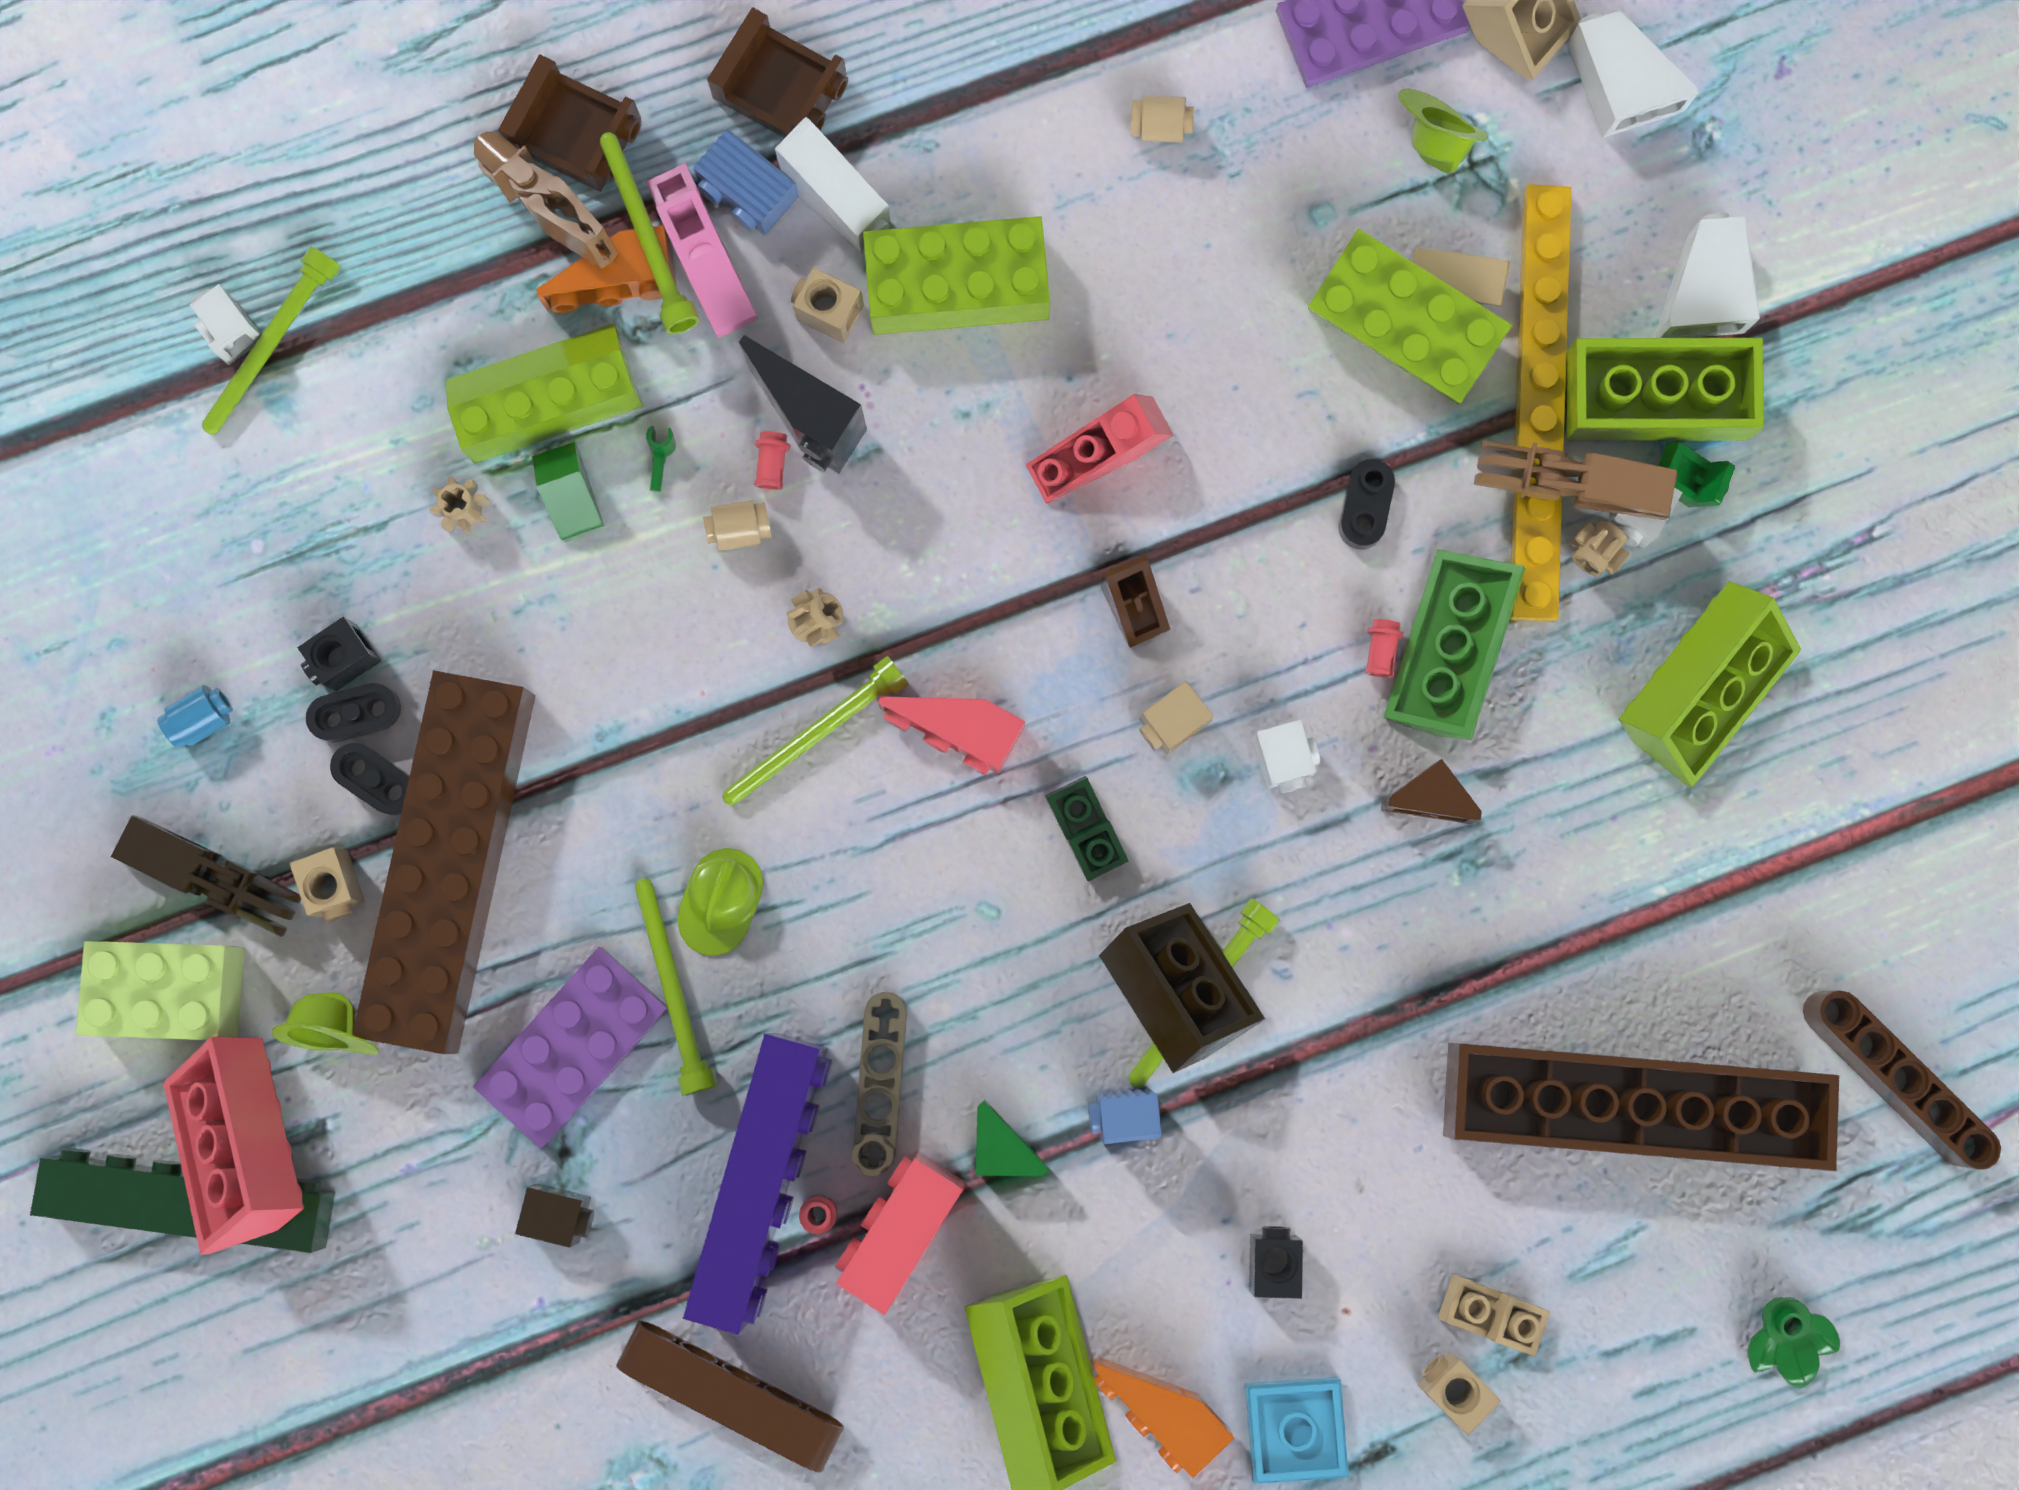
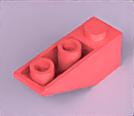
M1133 394L1027 463L1026 466L1044 501L1050 503L1138 459L1174 436L1154 397Z
M881 696L878 701L880 709L886 712L883 716L885 721L903 731H907L909 726L925 733L922 739L925 743L943 753H947L950 747L963 754L965 758L962 763L985 776L989 769L997 774L1000 773L1025 728L1024 720L986 699Z

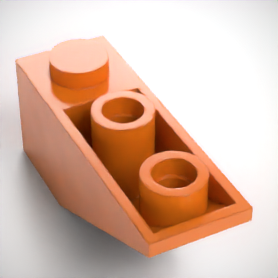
M664 225L653 226L677 285L671 240ZM635 229L619 231L610 237L618 255L612 263L601 269L582 257L536 289L537 296L546 310L552 309V311L557 313H568L577 310L579 305L596 303L599 306L609 307L622 303L623 299L640 297L644 300L662 299ZM597 248L601 255L608 257L603 249Z
M1096 1357L1092 1361L1094 1370L1098 1373L1093 1378L1095 1384L1111 1401L1119 1396L1130 1409L1125 1415L1126 1418L1143 1437L1149 1432L1155 1436L1163 1445L1158 1450V1453L1174 1472L1178 1473L1183 1468L1193 1479L1235 1439L1228 1426L1198 1393L1100 1357Z

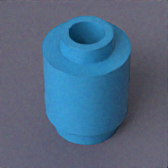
M202 685L164 709L165 714L158 717L157 722L161 731L176 748H181L186 744L193 746L230 724L228 713L233 711V708L226 695L219 688L211 690L208 686Z

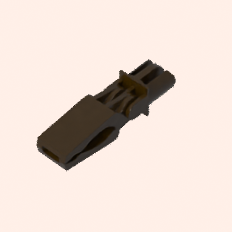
M135 815L130 817L111 855L112 858L180 892L192 893L197 896L203 893L208 896L206 900L208 904L225 911L228 915L238 916L280 937L285 935L287 927L254 912L257 907L287 920H292L296 911L265 896V890L295 903H301L302 901L299 893L268 879V876L257 873L231 860H226L225 864L218 862L221 854ZM210 875L217 878L216 882L209 880Z

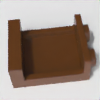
M752 7L707 81L713 99L785 138L805 117L821 131L826 120L825 111L832 100L838 101L842 97L848 84V77L844 58L835 54L832 60H829L772 29L769 24L768 15Z
M539 54L498 131L504 138L512 141L520 149L525 146L534 161L601 192L607 180L612 181L614 179L600 144L601 136L606 132L615 134L623 151L628 142L632 143L637 138L642 121L634 100L624 97L623 101L620 102L560 73L555 61Z

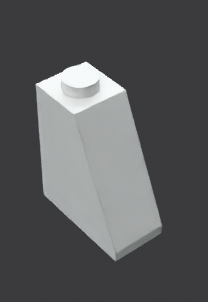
M1620 10L1606 15L1603 12H1595L1584 17L1578 22L1567 43L1602 137L1685 112L1698 94L1696 85Z
M805 117L775 148L780 171L796 183L799 198L859 252H862L864 249L863 231L889 229L890 215L888 204L822 132Z
M1725 212L1709 214L1701 218L1687 235L1656 330V338H1696L1742 334L1760 319L1745 216L1729 217L1728 213Z

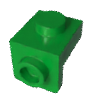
M1681 442L1667 443L1658 465L1677 470L1678 475L1675 488L1683 492L1678 501L1687 507L1720 505L1729 489V483L1735 470V465L1731 462H1710Z

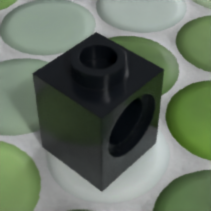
M344 616L297 647L306 660L301 663V667L311 682L316 686L322 684L334 691H338L381 662V659L359 626ZM337 647H343L344 657L337 666L330 667L328 663L330 653Z
M1263 1226L1262 1234H1250L1249 1292L1254 1297L1302 1299L1303 1240L1297 1235H1290L1291 1228ZM1273 1249L1285 1250L1287 1254V1264L1278 1273H1269L1264 1267L1265 1256Z

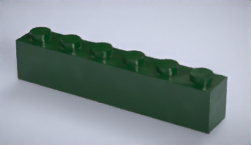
M61 1148L60 1154L57 1156L40 1158L30 1216L197 1238L180 1162L154 1160L152 1167L136 1165L137 1157L121 1154H107L106 1161L90 1159L91 1151L77 1148ZM297 1179V1183L302 1190L304 1209L279 1230L240 1244L313 1253L326 1248L336 1191L321 1190L320 1181Z

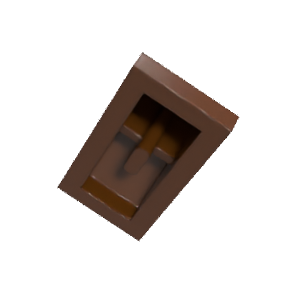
M1145 555L1103 573L1100 587L1129 648L1171 630L1149 560Z
M1442 759L1414 777L1383 800L1381 804V811L1470 825L1480 821L1482 814L1481 809Z

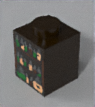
M538 1183L527 1187L515 1235L569 1248L580 1243L581 1237H588L594 1219V1210L588 1209L591 1196Z

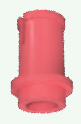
M762 431L760 432V439L755 440V447L759 448L756 480L754 481L755 487L766 490L783 489L785 451H789L791 446L787 443L786 434Z
M1386 619L1373 620V627H1369L1367 633L1371 635L1365 674L1383 678L1394 677L1398 639L1403 638L1404 632L1400 631V622Z
M822 1195L813 1196L804 1201L800 1207V1223L809 1233L817 1235L826 1233L836 1222L837 1208L831 1198L828 1199ZM819 1206L823 1208L826 1212V1219L819 1222L815 1221L813 1207Z

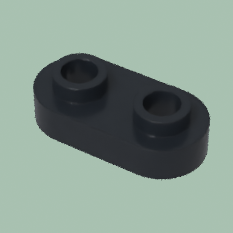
M1367 459L1355 466L1348 478L1338 529L1342 540L1348 546L1355 549L1371 548L1381 539L1386 529L1395 486V476L1392 469L1381 460ZM1369 474L1377 476L1380 480V486H1369L1366 483L1365 476ZM1359 517L1367 518L1371 523V529H1360L1356 524V519Z
M377 683L318 697L309 705L306 712V725L315 737L327 742H340L390 728L398 720L401 713L400 699L393 690ZM378 701H383L385 704L384 712L379 716H374L372 713L373 705ZM338 712L340 714V722L337 726L330 728L328 719L331 714Z
M349 743L337 749L330 762V771L333 779L379 812L388 815H401L410 775L373 749L362 744ZM363 760L365 769L362 774L355 776L352 767L356 761ZM399 785L402 789V794L398 800L392 801L389 797V791L393 786Z

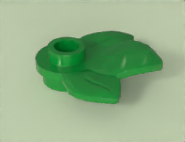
M1778 1297L1769 1301L1762 1312L1763 1327L1750 1339L1747 1353L1753 1372H1763L1776 1366L1778 1372L1789 1384L1797 1388H1804L1817 1375L1820 1365L1819 1356L1834 1354L1839 1351L1840 1338L1834 1325L1825 1316L1810 1313L1808 1308L1795 1298ZM1792 1318V1321L1786 1327H1784L1785 1322L1788 1319Z

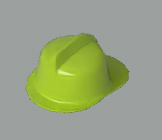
M1409 88L1401 89L1399 92V101L1415 116L1411 141L1412 147L1427 164L1444 173H1453L1458 168L1460 162L1466 158L1475 141L1487 140L1488 135L1486 132L1470 124L1453 108L1436 97Z
M723 848L710 852L699 861L689 879L679 906L677 918L680 935L688 947L699 954L718 956L729 953L741 944L749 930L762 895L764 884L761 869L753 857L738 849Z
M329 992L305 995L293 1004L285 1024L277 1025L272 1029V1036L278 1041L302 1049L317 1051L342 1050L367 1055L379 1053V1049L375 1045L352 1035L355 1024V1008L349 999L339 993Z

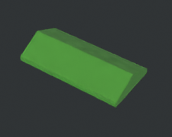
M1437 549L1384 714L1386 720L1433 736L1472 740L1526 570L1524 566Z

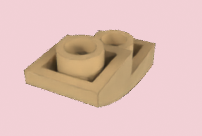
M1415 248L1413 263L1478 304L1502 307L1510 261L1456 252Z
M1452 1274L1437 1318L1445 1323L1484 1336L1496 1343L1535 1357L1550 1311Z

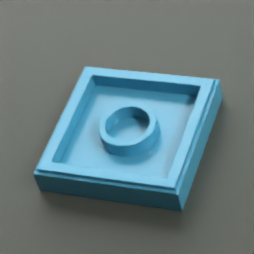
M1339 1377L1245 1383L1251 1469L1254 1484L1349 1477L1342 1389Z

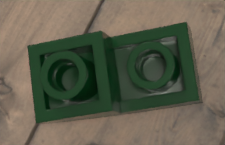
M1086 776L1045 795L1047 803L1088 882L1129 862Z

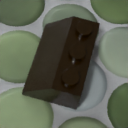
M1191 903L1126 927L1099 955L1172 1073L1209 1057L1265 1019Z

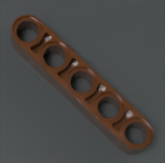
M1841 990L1820 991L1813 993L1807 998L1803 1006V1015L1809 1027L1945 1161L1951 1165L1979 1170L1988 1169L1997 1163L2001 1154V1145L1995 1133L1854 995ZM1831 1000L1835 1002L1839 1010L1838 1018L1834 1023L1828 1020L1825 1012L1826 1006ZM1865 1034L1871 1038L1873 1044L1872 1051L1867 1057L1864 1056L1860 1048V1041ZM1899 1068L1903 1069L1907 1078L1906 1084L1901 1090L1897 1088L1894 1080L1895 1073ZM1934 1102L1939 1105L1941 1111L1940 1118L1935 1124H1933L1929 1116L1930 1107ZM1971 1136L1974 1140L1975 1148L1973 1154L1968 1158L1964 1151V1143Z
M646 1321L637 1322L616 1364V1367L622 1373L815 1472H822L844 1429V1425L831 1415Z

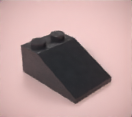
M743 335L739 344L748 367L801 452L804 453L802 458L822 472L830 468L840 474L867 431L861 404Z

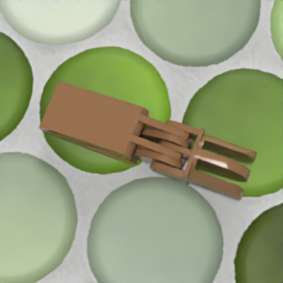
M484 132L478 135L474 142V156L478 159L479 168L487 178L501 189L510 203L518 197L546 234L602 269L613 262L618 252L606 231L559 176H553L539 168L525 146L520 149L512 141L507 140L497 132ZM555 209H560L566 217L577 219L588 230L589 234L583 232L578 223L562 219L556 215ZM597 248L603 249L608 257L601 255Z
M1482 440L1480 450L1485 455L1478 458L1477 469L1482 473L1475 475L1474 485L1519 492L1522 499L1524 496L1546 500H1558L1560 496H1575L1574 506L1581 509L1660 520L1670 518L1673 493L1678 475L1675 469L1597 453H1587L1585 460L1578 462L1567 458L1566 452L1537 447V443H1533L1532 447L1528 448ZM1534 458L1539 459V465L1533 466ZM1531 477L1536 480V483H1533V485H1529ZM1567 477H1579V478H1578V481H1575V480H1572V479L1567 478Z

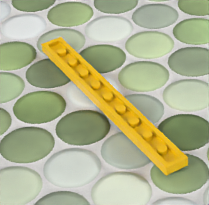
M1527 184L1523 190L1515 422L1516 446L1531 448L1533 443H1537V447L1564 451L1572 188L1568 186ZM1534 458L1533 466L1539 465V459ZM1530 478L1529 485L1536 483L1535 478ZM1513 492L1511 564L1524 566L1526 570L1510 620L1554 623L1558 620L1562 496L1558 500H1546L1524 496L1522 499L1520 498L1521 493Z

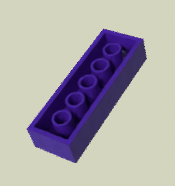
M778 1033L764 1034L683 1315L684 1320L739 1335L748 1323L754 1324L756 1318L760 1317L768 1289L760 1287L763 1276L767 1277L770 1270L773 1271L781 1245L780 1242L773 1241L776 1229H781L782 1225L787 1223L794 1200L793 1196L786 1195L790 1181L794 1182L796 1178L800 1177L807 1151L799 1149L803 1134L808 1135L809 1132L813 1131L820 1105L812 1103L816 1088L825 1087L831 1070L832 1059L825 1058L828 1047Z

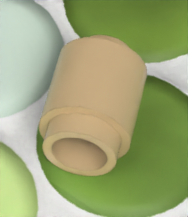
M1144 96L1143 100H1132L1131 136L1141 137L1142 141L1183 143L1184 134H1193L1194 106H1186V97Z
M753 500L712 506V516L703 517L708 544L717 543L718 551L760 545V540L771 538L765 502L754 504Z

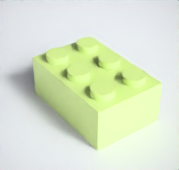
M84 941L76 1036L208 1040L211 1036L238 1037L245 947Z

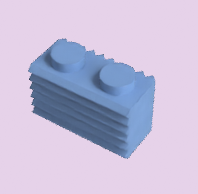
M729 129L724 130L723 135L718 137L717 142L712 144L711 149H708L706 154L694 166L699 182L697 185L698 190L712 203L717 205L722 201L729 208L733 209L731 216L748 231H752L755 227L763 235H766L799 197L796 183Z
M1147 1087L1143 1091L1136 1088L1134 1092L1127 1089L1122 1093L1118 1090L1115 1094L1108 1091L1106 1095L1099 1092L1096 1096V1102L1088 1103L1090 1130L1093 1134L1100 1133V1139L1104 1144L1162 1138L1158 1096Z

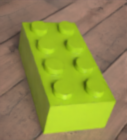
M1042 216L863 231L870 319L874 335L1049 320L1050 295Z
M1359 228L1308 306L1309 311L1458 405L1461 404L1513 326Z
M1576 338L1566 353L1567 441H1749L1764 428L1763 338Z

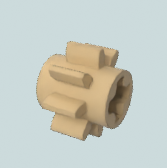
M450 476L448 478V485L444 486L441 490L436 488L432 490L437 496V505L432 506L429 510L435 517H444L441 527L447 532H451L455 525H457L468 535L471 534L470 526L478 521L483 523L487 521L482 515V506L487 505L490 501L484 494L474 495L478 485L472 479L467 480L464 486H462ZM457 501L467 503L463 510L459 508L453 509L454 504Z
M1601 520L1596 526L1587 522L1570 542V545L1577 549L1572 559L1580 569L1592 576L1600 577L1604 571L1613 575L1630 556V553L1623 549L1628 538L1621 529L1608 521Z
M818 588L812 593L805 590L791 599L795 608L787 612L788 626L791 633L798 640L808 642L809 646L813 647L819 642L825 645L840 636L836 626L844 622L843 609L836 597L830 593H823L822 589Z

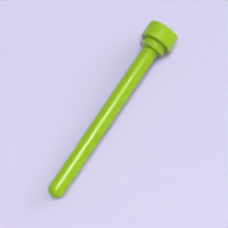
M606 132L601 136L600 144L662 296L661 321L667 334L686 332L698 325L700 322L699 315L694 303L688 301L685 295H680L619 141L615 134Z
M310 246L300 260L303 266L299 270L303 273L203 420L202 428L207 434L219 432L317 286L323 287L327 280L332 282L342 268L318 249Z
M888 655L873 666L875 671L869 675L871 680L725 789L722 795L723 801L728 805L737 804L878 696L883 694L886 697L891 692L896 695L908 686L909 683Z
M640 878L635 883V891L683 1066L679 1068L681 1077L677 1078L682 1096H687L718 1086L714 1068H708L707 1060H701L653 883L648 878Z
M1250 898L1240 913L1243 917L1238 922L1241 927L1222 951L1232 968L1256 937L1261 939L1265 933L1270 935L1280 922V919L1253 898ZM1152 1043L1129 1074V1083L1135 1088L1143 1087L1164 1060L1154 1043Z

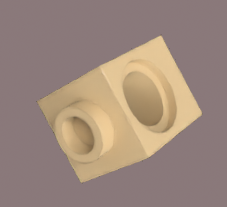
M814 267L807 280L801 278L798 281L791 297L797 321L842 343H845L864 306L861 290ZM822 297H831L836 300L835 305L829 310L821 311L814 308L815 302Z
M1185 681L1141 714L1139 720L1143 726L1139 728V731L1153 750L1161 747L1167 755L1207 726L1214 716L1189 683Z
M332 847L289 863L307 916L324 917L325 922H331L351 915L353 913L352 906L365 902L348 850ZM333 875L337 882V889L332 897L326 899L322 895L321 885L326 877Z
M1451 1352L1445 1357L1438 1355L1432 1359L1422 1371L1421 1375L1424 1379L1418 1384L1427 1396L1468 1436L1501 1402ZM1453 1379H1464L1466 1389L1463 1396L1455 1401L1447 1400L1445 1390L1448 1383Z

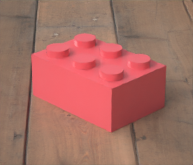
M920 1152L916 1154L913 1161L904 1156L887 1185L894 1188L888 1201L879 1196L861 1224L862 1227L868 1230L863 1241L861 1242L853 1237L835 1265V1268L842 1272L836 1284L883 1315L889 1310L965 1185V1181Z

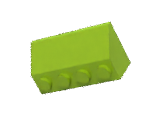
M615 323L446 379L447 409L460 449L474 464L644 407Z
M1728 581L1720 593L1710 601L1707 609L1692 628L1682 636L1680 643L1664 663L1654 671L1652 678L1637 697L1627 705L1624 713L1618 719L1636 746L1687 786L1693 788L1801 651L1774 597Z
M1067 1275L999 1292L964 1306L1011 1490H1064L1117 1462L1097 1386L1093 1381L1094 1375Z

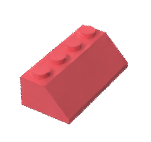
M211 1036L163 1082L200 1255L211 1254L275 1232L304 1209L302 1190L297 1183L291 1158L292 1149L286 1138L281 1117V1104L276 1096L271 1076V1063L266 1055L263 1038Z

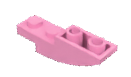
M684 163L646 181L667 234L718 339L758 320L687 164Z

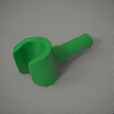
M651 426L646 432V440L653 454L650 491L661 492L666 457L675 451L676 442L671 428H668L667 440L663 443H655L656 432L654 426Z

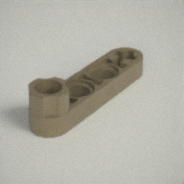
M881 992L872 996L867 1002L864 1011L854 1145L851 1157L852 1163L857 1165L862 1171V1175L869 1177L880 1176L883 1172L887 1171L895 1160L897 1149L907 1009L904 1001L898 995L890 992ZM883 999L891 1000V1007L899 1009L898 1018L890 1019L888 1033L898 1032V1042L886 1038L870 1040L871 1030L875 1032H880L881 1019L873 1016L874 1007H881ZM877 1046H887L895 1054L896 1061L894 1067L886 1073L876 1072L869 1064L870 1052ZM877 1092L887 1095L892 1104L890 1114L880 1120L871 1118L865 1109L866 1099L871 1094ZM863 1123L875 1128L890 1125V1136L885 1133L872 1132L863 1134ZM872 1141L879 1142L880 1149L886 1150L887 1157L881 1158L878 1166H871L870 1159L862 1156V1148H869Z

